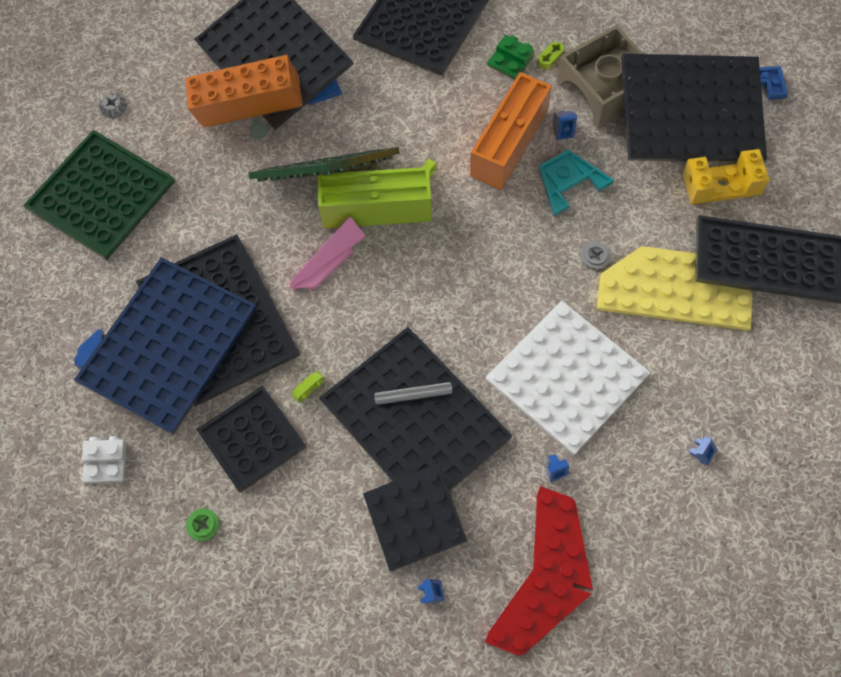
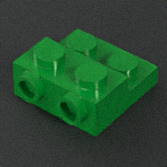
M505 35L496 46L495 53L487 61V66L515 80L519 72L522 73L533 59L534 49L531 44H523L513 35L510 37Z

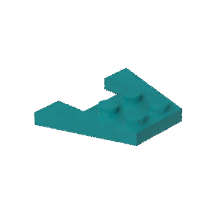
M569 149L539 165L540 176L553 216L569 209L568 202L561 194L581 182L589 179L598 192L614 183V179Z

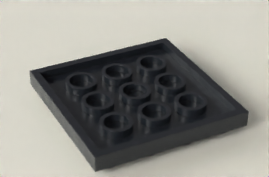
M263 385L196 429L239 493L307 448Z
M439 463L363 493L390 572L468 542Z

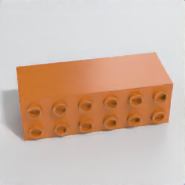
M288 55L185 77L188 110L202 127L303 106L299 75Z
M519 72L471 151L470 177L500 190L504 188L548 113L552 85Z

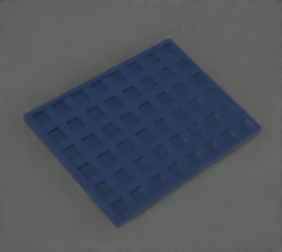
M161 257L74 378V381L174 435L256 311L257 305Z

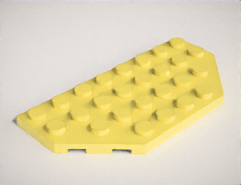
M641 246L601 273L596 310L749 331L751 329L752 293L746 289L695 282L696 253Z

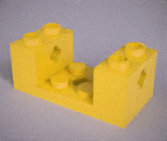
M760 149L742 151L736 164L709 167L706 157L688 159L682 174L691 205L762 195L770 180ZM724 180L727 182V185L722 186L718 181Z

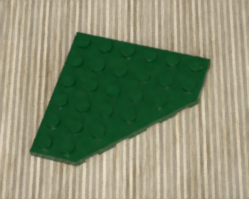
M399 147L375 149L274 166L248 172L249 179H257L258 182L267 181L269 177L270 181L281 179V176L283 179L294 178V175H296V178L306 177L307 173H309L310 177L321 175L320 172L323 175L334 174V170L341 172L346 171L347 168H358L359 165L365 166L371 163L382 162V159L390 160L393 159V155L400 154Z

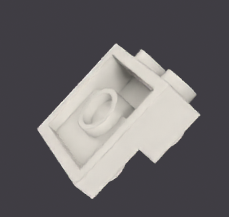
M111 436L109 440H102L100 437H90L89 441H83L82 461L84 462L82 482L84 484L124 482L127 443L118 436Z

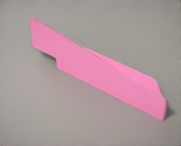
M351 217L341 225L289 282L292 290L300 288L316 289L353 253L351 247L363 240L365 234Z

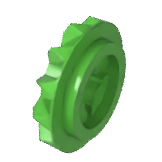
M205 508L194 511L186 522V530L189 536L200 542L210 540L211 537L216 535L218 527H220L217 515ZM206 520V525L209 529L202 528L199 530L200 526L196 521L205 522Z

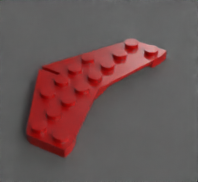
M540 486L536 497L533 570L488 632L485 644L516 656H522L591 595L589 592L573 587V584L593 591L577 506L572 497Z

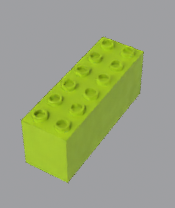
M429 167L318 175V207L323 229L340 228L349 217L358 226L432 222Z

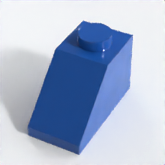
M560 111L554 113L553 126L556 140L574 138L577 115L574 112Z
M98 329L78 347L74 363L79 370L82 369L104 338L105 333L102 329Z

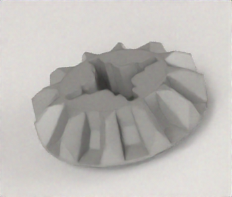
M117 92L116 94L110 93L109 96L104 95V99L99 100L100 105L98 107L104 116L116 117L125 111L127 103L124 96L119 95ZM109 102L115 103L116 107L110 105Z
M591 242L583 247L581 258L583 264H586L588 268L604 269L610 262L611 253L604 244ZM592 253H594L595 255L599 254V260H597L596 258L592 259Z

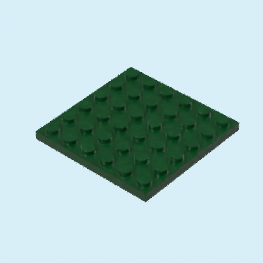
M92 130L23 206L37 217L105 260H108L176 181L171 175L97 131Z

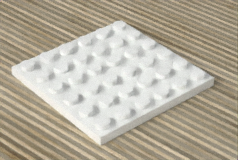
M561 301L485 377V380L574 456L651 372Z

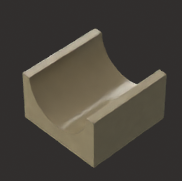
M618 25L560 56L557 83L562 86L572 82L583 92L592 110L593 125L597 129L625 114L621 56L623 54H644Z

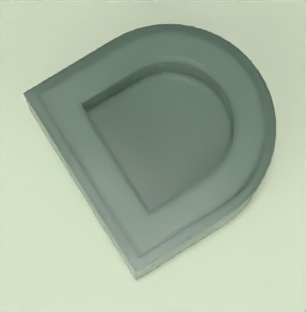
M257 119L249 127L250 135L256 139L263 138L270 130L269 125Z

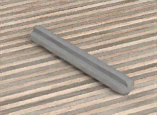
M450 382L379 392L374 395L375 403L385 404L451 394L452 385Z

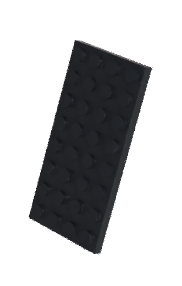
M698 215L696 220L695 282L841 304V236Z

